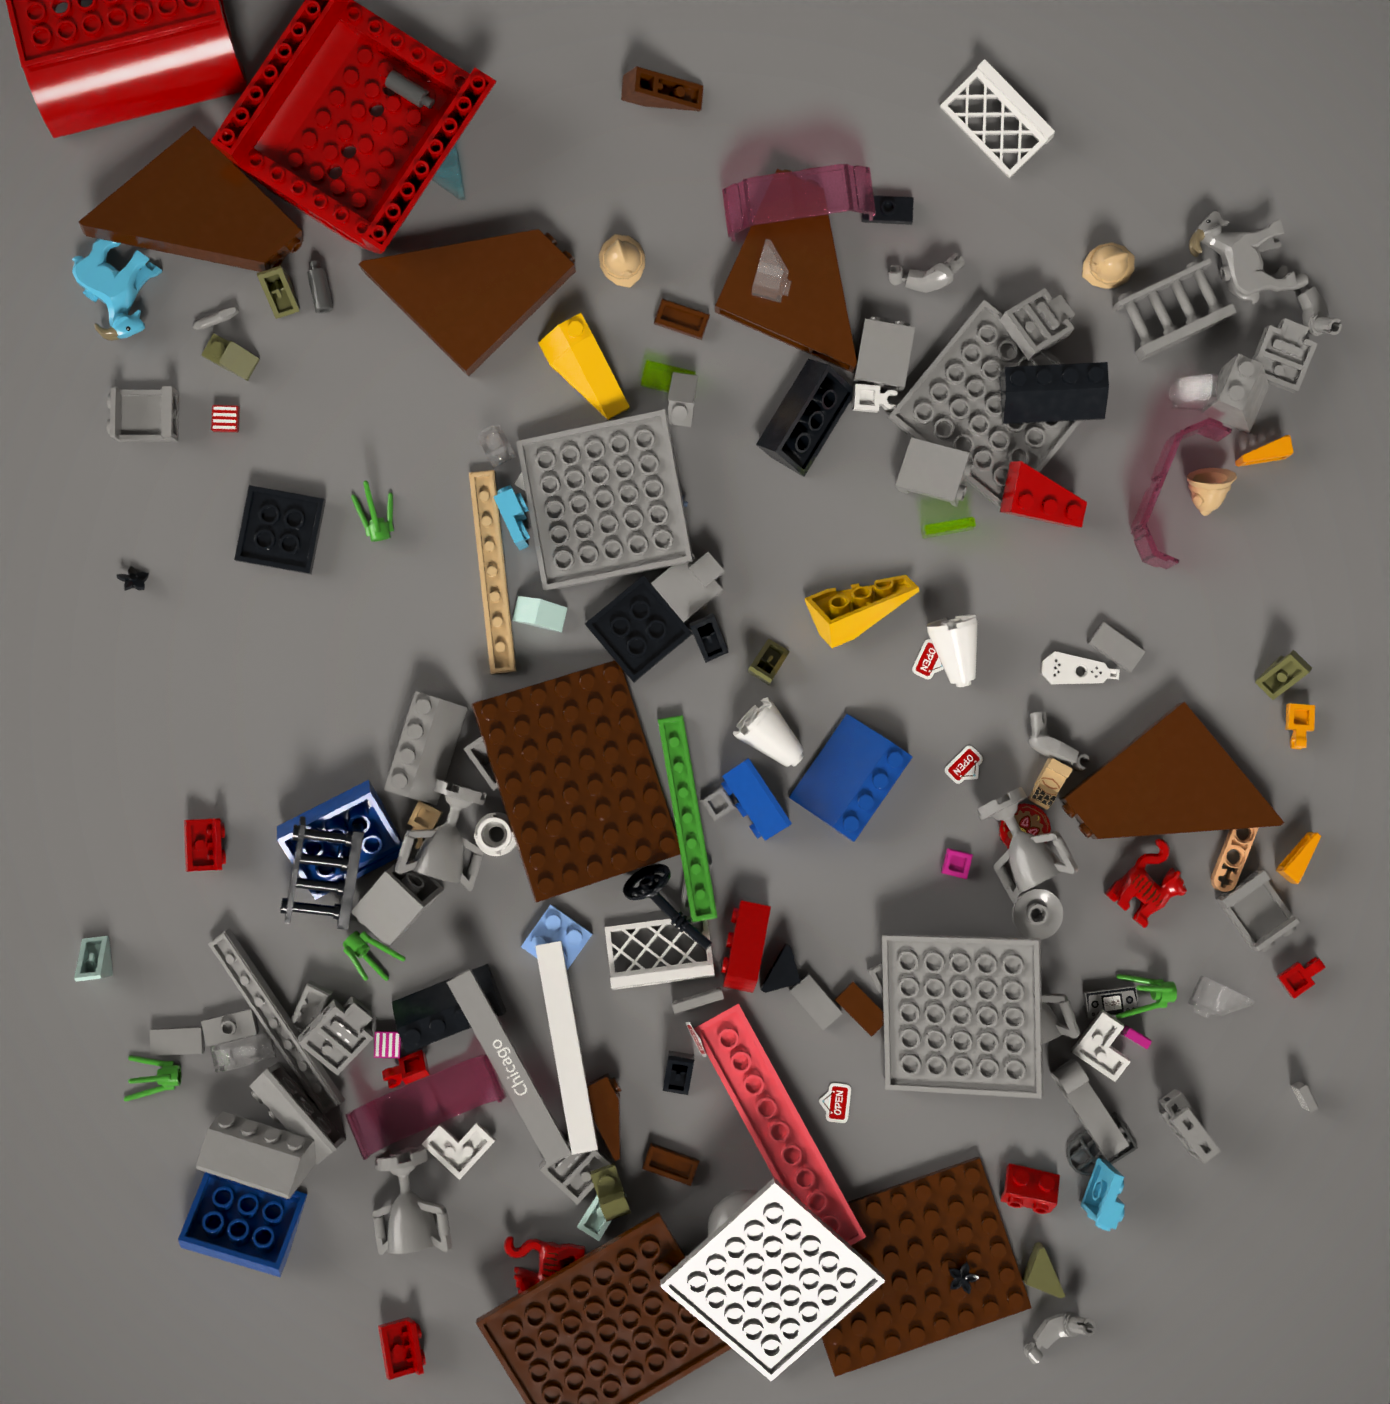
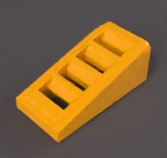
M1285 435L1242 455L1235 461L1236 466L1240 467L1288 458L1294 453L1291 436Z
M1307 832L1279 864L1276 871L1291 884H1299L1321 835L1316 832Z

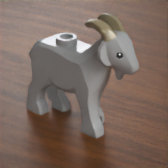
M1214 211L1198 226L1189 241V250L1194 257H1198L1202 253L1200 242L1220 254L1222 267H1220L1221 279L1223 282L1226 281L1228 290L1240 300L1250 301L1251 304H1255L1259 299L1260 291L1271 290L1279 292L1294 290L1298 287L1294 271L1288 273L1286 265L1281 266L1272 275L1263 271V261L1260 252L1282 247L1281 241L1277 237L1284 234L1281 219L1275 220L1267 228L1255 232H1221L1222 227L1230 222L1223 220L1220 213Z

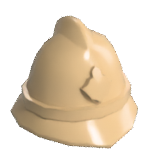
M615 234L603 244L599 253L600 268L606 278L614 284L630 288L641 278L645 268V254L641 245L630 236Z
M1111 242L1099 245L1090 251L1083 262L1082 277L1096 287L1104 289L1117 288L1128 282L1133 274L1135 256L1125 246Z
M1204 468L1190 472L1187 475L1192 501L1203 516L1209 515L1223 503L1228 491L1231 490V484L1237 479L1235 472L1222 468Z

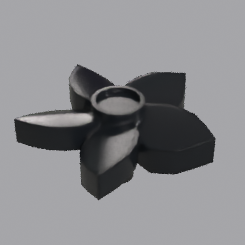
M131 566L128 569V575L117 574V578L125 582V591L131 588L145 590L144 582L147 580L149 573H137L134 567Z
M967 1261L961 1266L960 1270L949 1268L950 1275L954 1278L951 1281L950 1289H959L962 1286V1289L970 1294L971 1285L969 1282L977 1281L980 1276L975 1273H969Z

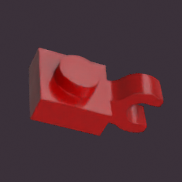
M1314 957L1304 967L1301 963L1296 962L1276 977L1291 998L1295 999L1315 985L1311 977L1322 971L1325 965L1320 959Z
M423 1050L399 1058L398 1066L382 1071L383 1080L388 1081L389 1088L399 1086L402 1080L406 1085L430 1075L426 1055Z

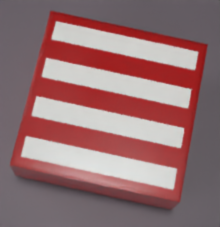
M212 405L211 430L213 432L239 433L240 407Z

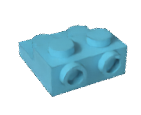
M511 485L503 487L497 491L498 495L493 497L515 545L519 550L529 547L526 540L530 536L523 524V521L527 520L525 512L529 511L521 493L515 494Z
M1098 1157L1080 1206L1088 1213L1087 1217L1096 1222L1095 1225L1098 1228L1110 1231L1111 1228L1116 1230L1118 1222L1122 1221L1125 1213V1204L1117 1197L1123 1190L1124 1176L1108 1160Z

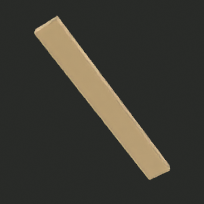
M495 471L470 472L469 479L490 674L517 672L500 513L493 497L497 495Z

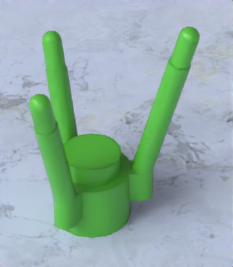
M365 480L363 485L372 518L369 523L356 495H351V498L365 528L366 537L370 536L371 542L391 538L390 532L394 531L392 523L393 494H388L387 522H385L384 518H377L369 483Z
M358 931L353 932L344 941L343 947L345 949L343 951L349 956L363 980H368V976L356 956L358 958L363 957L385 981L389 979L384 971L367 954L370 950L368 943L400 961L406 960L398 952L371 938L365 931L361 934Z
M1117 974L1116 976L1117 979L1149 984L1138 985L1136 988L1141 991H1150L1151 998L1156 1000L1155 1003L1116 1014L1117 1019L1156 1008H1166L1167 1002L1176 1001L1177 988L1172 981L1164 982L1163 979H1148Z
M132 1055L128 1057L130 1061L162 1067V1069L157 1070V1076L128 1079L129 1084L157 1082L161 1086L125 1096L124 1101H130L165 1090H175V1086L181 1085L180 1065H174V1061H161Z

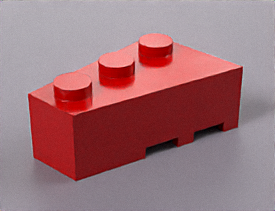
M1010 462L1000 512L1066 527L1082 528L1087 506L1086 501L1024 462Z
M741 900L739 907L733 908L731 923H735L734 932H729L726 947L730 948L729 957H724L721 972L725 973L723 987L753 993L758 981L771 906Z

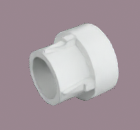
M489 813L483 816L475 827L474 839L480 850L488 855L502 856L508 854L517 845L508 816L505 813ZM494 827H500L504 831V837L499 842L494 841L490 836L491 830Z

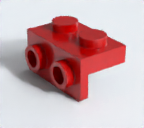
M220 818L184 820L186 872L222 870V864L226 863V852L221 847V839L225 837L224 823H221Z
M1009 1163L1006 1169L1005 1188L1000 1201L1007 1203L1008 1206L1013 1208L1027 1207L1039 1214L1050 1213L1058 1203L1060 1175Z
M406 1317L378 1325L386 1378L392 1380L411 1373L424 1374L423 1365L426 1364L424 1351L420 1349L419 1339H421L419 1324Z

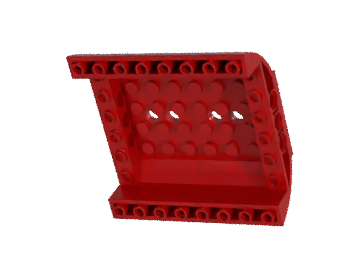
M5 0L21 67L24 70L39 112L53 138L244 92L248 86L244 66L236 55L223 0H93L92 4L88 7L81 6L82 0ZM67 3L68 7L65 12H56L58 4Z
M305 0L210 142L230 161L266 187L270 192L347 241L371 252L382 254L497 81L475 67L469 74L354 0ZM392 70H396L428 90L429 97L435 100L431 109L426 106L419 108L397 93L392 96L386 95L384 93L386 88L385 81ZM379 105L384 108L380 116L370 114L374 106ZM347 147H354L356 149V154L351 158L343 156V151ZM335 167L342 169V175L337 179L329 177L331 169Z

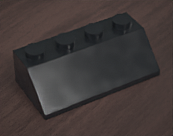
M808 359L756 445L774 460L805 477L852 400L853 387L829 364Z
M1108 362L1004 367L999 374L1002 424L1105 419L1109 392Z
M485 964L472 969L497 1017L504 1015L507 1011L489 965ZM454 977L392 1001L396 1028L406 1053L472 1028L447 984Z

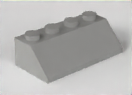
M415 691L384 790L438 805L441 793L434 791L437 779L446 780L468 708Z
M279 1062L267 1068L249 1086L253 1090L251 1092L253 1097L259 1103H264L270 1111L268 1113L271 1118L277 1123L281 1122L287 1129V1132L314 1140L317 1165L346 1140Z
M222 1111L207 1130L196 1169L290 1199L316 1164L315 1142L313 1139Z

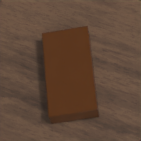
M662 298L654 324L702 340L710 314Z
M853 981L835 998V1001L871 1037L884 1025V1012Z
M651 1143L642 1169L691 1186L700 1160Z

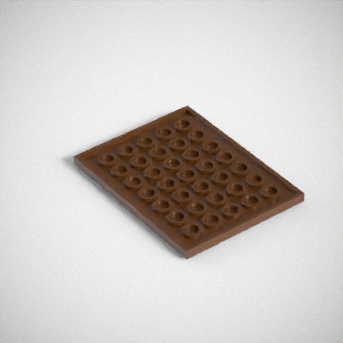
M615 660L472 703V708L535 903L680 855L678 838L622 668Z
M979 1157L847 1202L866 1236L851 1246L884 1275L885 1282L821 1337L835 1377L1032 1308ZM967 1261L969 1273H975L980 1276L977 1281L969 1282L971 1285L970 1294L966 1293L962 1286L959 1289H950L951 1281L954 1278L950 1275L949 1268L960 1270L961 1266Z
M659 1212L476 1319L478 1328L526 1404H639L732 1349V1347L660 1287V1280L686 1256Z

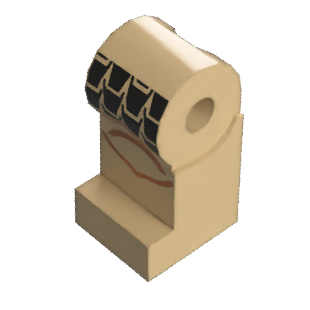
M1048 758L1028 800L1048 810L1073 769L1054 758Z

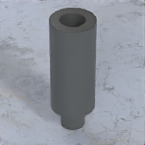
M392 70L385 81L386 87L419 108L426 106L431 109L435 100L429 97L428 90L396 70Z
M319 261L309 262L311 270L307 272L315 312H330L333 310L326 271L320 267Z

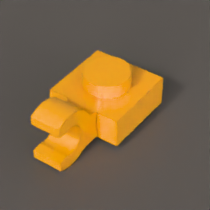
M1286 704L1285 730H1293L1290 740L1291 749L1306 748V731H1314L1315 705Z

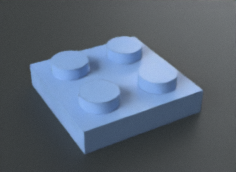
M550 904L521 947L537 958L536 945L562 941L566 968L568 970L593 933Z

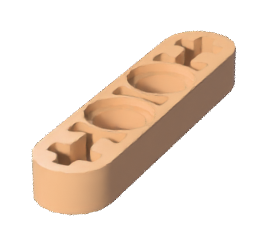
M1259 827L1247 828L1249 835L1245 840H1240L1236 836L1237 829L1229 830L1211 875V885L1214 889L1221 892H1229L1235 888ZM1231 849L1237 850L1240 856L1235 864H1231L1227 860V853ZM1222 866L1235 868L1234 872L1228 871L1226 879L1230 880L1229 884H1224L1221 887V881L1218 880V877L1224 876L1227 869H1222Z

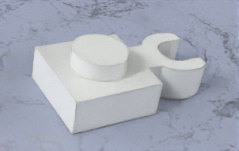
M855 384L853 385L852 411L877 413L879 406H882L885 410L892 411L897 405L889 404L887 397H895L898 392L888 390L885 393H880V386Z

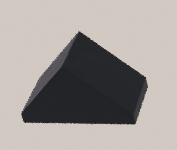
M713 613L689 624V628L693 633L705 663L729 653Z
M786 943L760 987L761 991L765 993L801 983L792 949Z
M669 1051L663 1091L688 1095L694 1065V1054Z

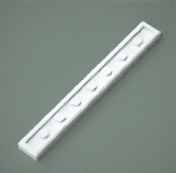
M562 941L536 945L571 1153L573 1155L598 1150Z

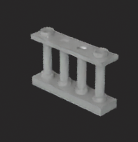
M1210 258L1202 262L1200 259L1194 260L1186 265L1187 269L1134 294L1132 291H1128L1118 297L1119 301L1113 307L1114 311L1126 308L1142 341L1140 343L1141 347L1135 352L1139 361L1227 321L1237 313L1233 304L1226 307L1223 304H1219L1203 272L1212 263ZM1191 276H1194L1210 308L1208 311L1209 315L1202 318L1196 314L1180 282ZM1170 286L1187 318V325L1179 329L1177 325H1173L1158 294L1159 291ZM1146 297L1149 298L1165 330L1163 332L1164 336L1155 339L1154 336L1151 337L1135 305L1136 302Z

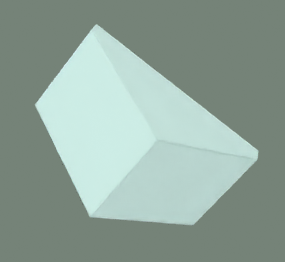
M518 596L512 621L562 633L568 608L543 599Z
M100 936L82 939L74 976L75 981L112 976L109 937Z

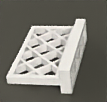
M985 59L940 105V108L1009 179L1044 144H1047L1054 137L1055 131ZM976 78L984 85V95H969V85ZM966 89V95H960ZM987 89H988L992 94L987 95ZM966 99L965 113H954L949 108V105L954 100ZM969 99H984L983 113H968ZM987 99H998L1001 103V113H986ZM959 117H965V123ZM968 117H983V131H972L968 127ZM986 117H1001V131H986ZM1004 117H1015L1019 121V130L1004 131ZM977 135H983L982 141ZM985 135H1000V149H989L985 145ZM1003 135H1018V149H1003ZM1021 135H1033L1038 143L1033 148L1021 149ZM994 153H1000V159ZM1003 153H1018V162L1011 169L1003 163ZM1021 153H1027V154L1021 159Z
M687 916L686 920L690 919L692 922L691 916ZM670 919L605 927L612 990L715 977L711 946L706 950L708 961L696 962L689 954L696 947L697 942H694L687 953H684L674 945L683 933L686 934L685 932H679L672 942L660 934L666 925H671ZM703 920L704 931L702 934L710 940L708 920ZM661 926L658 931L652 927ZM641 928H648L655 933L646 946L634 937ZM635 929L632 935L626 931ZM622 931L629 936L621 949L612 943L611 932ZM657 936L669 944L661 956H658L649 949ZM632 939L644 948L635 960L623 952ZM672 947L684 956L677 965H670L663 960ZM613 948L618 951L615 956L613 955ZM646 951L658 959L652 968L645 969L637 963ZM620 954L632 962L627 971L615 972L614 962ZM686 958L692 962L682 964L686 960ZM660 962L666 965L662 967H657ZM635 965L640 968L639 970H632Z

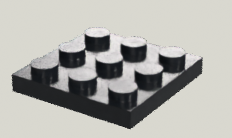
M249 485L234 560L312 575L326 500Z
M644 575L585 623L586 627L633 683L693 635Z

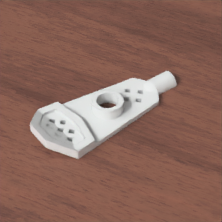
M1054 651L1042 661L1041 674L1051 685L1104 683L1106 679L1119 680V669H1110L1105 663ZM1078 666H1082L1085 670L1082 676L1076 673Z

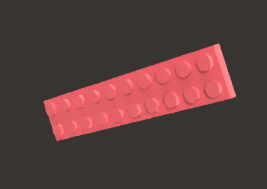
M739 1003L693 1028L700 1037L704 1050L773 1177L850 1246L864 1239L866 1236Z

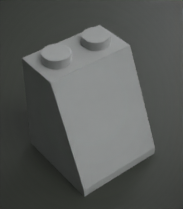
M1239 353L1220 369L1202 414L1243 432L1250 433L1269 388L1263 363Z
M409 856L407 862L412 861L413 859ZM396 863L382 874L351 911L362 925H365L387 947L399 939L444 891V888L430 876L413 870L402 874L395 872Z

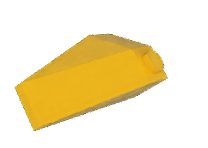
M582 313L558 324L538 342L549 365L584 396L607 420L630 409Z
M907 575L876 580L874 585L860 587L859 583L852 584L851 589L836 591V587L826 589L806 597L805 603L819 635L831 648L855 639L918 593L919 587Z

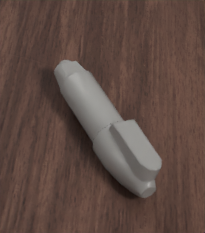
M238 308L223 309L194 323L193 329L201 330L220 322L228 321L239 313Z

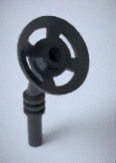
M664 864L649 865L634 873L626 881L623 893L627 899L642 900L651 898L670 918L671 924H676L675 927L677 929L680 928V932H685L704 950H707L712 945V942L691 924L690 919L686 920L687 916H682V912L678 913L659 893L670 880L671 871L668 866ZM654 873H662V874H664V876L662 877L661 875L654 874ZM638 881H640V882H639V886H638V887H634L635 884H636Z

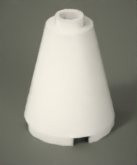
M976 615L955 616V619L947 620V618L927 624L928 635L951 684H956V687L971 685V680L976 678L978 628Z
M768 697L763 698L761 702L764 704L759 708L754 705L737 724L736 727L739 729V732L733 731V735L785 767L790 765L794 767L803 759L804 755L802 752L804 748L773 701Z

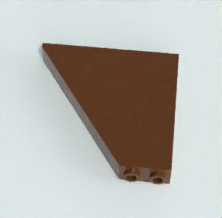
M195 126L78 221L83 233L88 237L258 272L280 266L284 258L290 252H296L303 242L302 230Z
M777 169L716 302L715 313L853 373L857 360L824 189L820 188V185L813 180L804 181L798 178L790 170L784 169L782 171Z
M539 229L369 259L359 263L362 271L468 377L576 272L575 259L566 250L561 252L556 247V240L548 232L544 235Z
M1185 702L1178 703L1060 799L1064 803L1062 809L1070 818L1075 817L1080 823L1078 826L1085 837H1091L1092 839L1281 826L1285 823Z

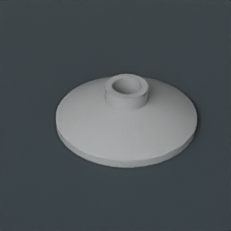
M1040 888L1031 889L1021 894L1016 900L1012 910L1013 923L1016 929L1026 938L1047 939L1060 928L1063 921V907L1058 897L1052 892ZM1038 908V916L1032 917V910Z

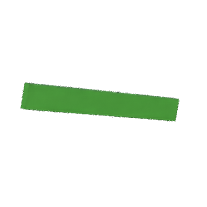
M683 715L658 719L692 922L717 918Z

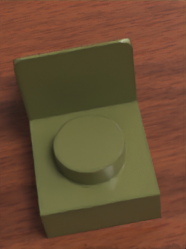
M214 333L201 354L205 359L246 381L249 380L260 360L235 342H229Z
M1293 650L1285 657H1278L1255 683L1274 700L1310 673L1312 667Z
M615 1163L590 1171L599 1199V1205L606 1222L630 1214L631 1210Z

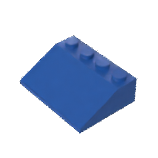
M846 714L789 798L847 839L855 842L913 756L860 721Z
M369 780L277 826V841L293 864L296 841L292 840L293 826L299 825L300 816L306 819L305 829L346 833L352 830L353 823L363 824L364 837L357 878L398 858L402 841L381 799ZM304 839L302 853L342 858L343 855L347 856L349 847H346L343 843ZM300 864L298 874L301 878L338 882L339 879L343 880L345 871L335 867ZM309 889L315 900L330 893L329 891Z
M205 1172L179 1235L178 1242L183 1249L281 1277L294 1241L307 1194L295 1191L291 1198L287 1199Z

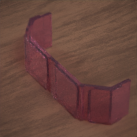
M837 164L804 169L802 171L750 177L722 189L728 237H731L732 241H735L736 233L758 224L847 211L868 214L869 221H873V216H876L870 168L859 165Z
M1207 418L1186 427L1184 430H1180L1165 442L1151 476L1152 483L1150 488L1146 490L1131 526V534L1135 536L1134 543L1143 563L1164 569L1179 563V559L1158 551L1147 523L1181 440L1195 434H1200L1219 442L1232 432V429L1223 426L1222 422Z
M485 1053L376 1098L348 1112L345 1116L363 1160H366L371 1154L396 1141L483 1104L496 1100L499 1103L507 1096L498 1074Z

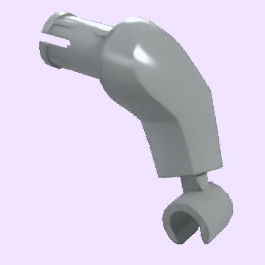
M953 253L944 263H938L927 271L910 269L908 275L903 274L902 266L891 265L890 272H888L889 281L892 285L906 282L905 288L928 293L949 285L954 279V274L964 266L965 261L962 256L954 261L959 254Z
M1295 275L1298 287L1294 290L1300 289L1301 291L1297 298L1303 310V325L1309 327L1308 333L1314 336H1319L1322 333L1337 335L1342 329V323H1339L1341 320L1329 318L1328 305L1315 286L1307 288V275Z
M1046 712L1029 714L1032 736H1030L1028 742L1032 749L1061 763L1073 765L1076 771L1082 772L1087 769L1080 764V759L1084 762H1089L1090 757L1088 755L1082 754L1078 756V750L1048 735Z
M1065 1312L1048 1317L1032 1336L1035 1342L1025 1345L1024 1353L1033 1364H1037L1043 1358L1039 1348L1043 1346L1048 1349L1059 1337H1075L1078 1334L1092 1336L1095 1332L1088 1330V1328L1096 1329V1324L1093 1319L1081 1318L1076 1312Z

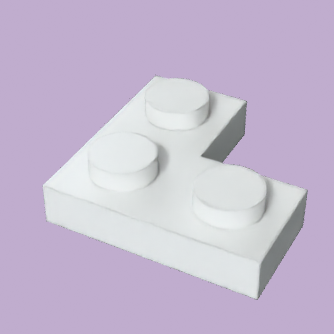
M1102 1009L1071 1049L1072 1053L1116 1082L1130 1063V1059L1110 1046L1124 1028V1024Z
M477 1122L459 1141L440 1123L422 1145L460 1180L496 1139Z

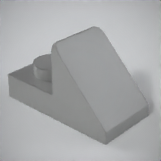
M673 372L668 395V424L692 427L698 375Z

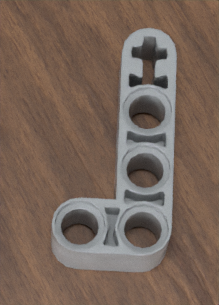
M1070 1059L1050 1072L1053 1080L1106 1160L1129 1146L1125 1137L1089 1084L1088 1076L1076 1060Z

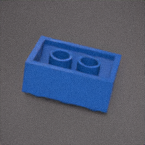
M749 758L722 776L725 781L721 785L729 796L734 794L738 800V803L735 804L742 817L748 815L753 823L749 827L757 839L762 836L765 841L792 824Z

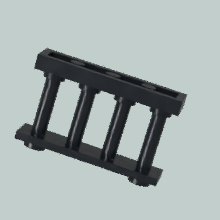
M300 816L299 825L293 826L292 840L296 841L288 896L287 898H282L280 913L285 914V923L290 924L292 912L333 916V919H337V929L348 930L364 837L363 824L353 823L352 830L346 833L305 829L306 819ZM303 840L343 843L346 847H349L348 854L340 858L302 853ZM309 864L341 868V871H345L343 880L339 879L338 882L299 878V865ZM296 888L337 892V895H341L339 904H334V906L294 902Z

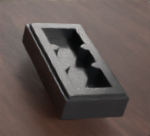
M863 195L862 222L912 225L914 197Z

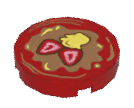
M1018 804L1014 817L1023 832L1033 835L1050 833L1049 818L1042 809L1032 804ZM1001 820L999 822L1000 839L1006 848L1009 849L1012 834L1007 824Z

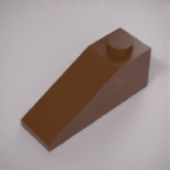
M638 66L623 75L622 101L645 107L690 111L702 110L703 85Z
M607 1073L588 1083L587 1087L593 1119L611 1155L617 1161L621 1156L619 1092L622 1090L615 1077L611 1079Z

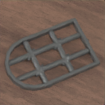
M1116 1112L1110 1114L1111 1118L1116 1117L1119 1122L1117 1127H1122L1127 1135L1125 1136L1126 1141L1130 1140L1133 1147L1121 1155L1118 1153L1114 1155L1116 1158L1109 1161L1111 1164L1138 1149L1128 1129L1124 1126ZM1085 1130L1070 1141L1067 1147V1160L1075 1172L1091 1176L1092 1172H1082L1080 1170L1092 1162L1095 1165L1097 1158L1103 1155L1100 1152L1093 1156L1090 1149L1095 1143L1093 1140L1087 1144L1082 1138L1088 1134ZM1079 1139L1082 1144L1081 1148L1070 1154L1073 1144ZM1085 1150L1090 1158L1075 1168L1071 1159Z

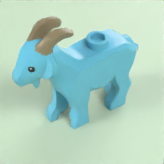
M97 239L93 243L92 251L87 257L76 256L72 259L75 262L72 274L77 283L85 289L83 294L95 303L99 299L107 305L110 328L105 329L95 323V330L104 339L110 341L128 338L145 329V324L140 319V310H137L132 315H128L133 302L142 286L150 278L158 276L162 270L148 262L149 258L136 250L128 264L121 271H118L111 264L107 263L106 258L107 252L111 248L118 247L121 243Z

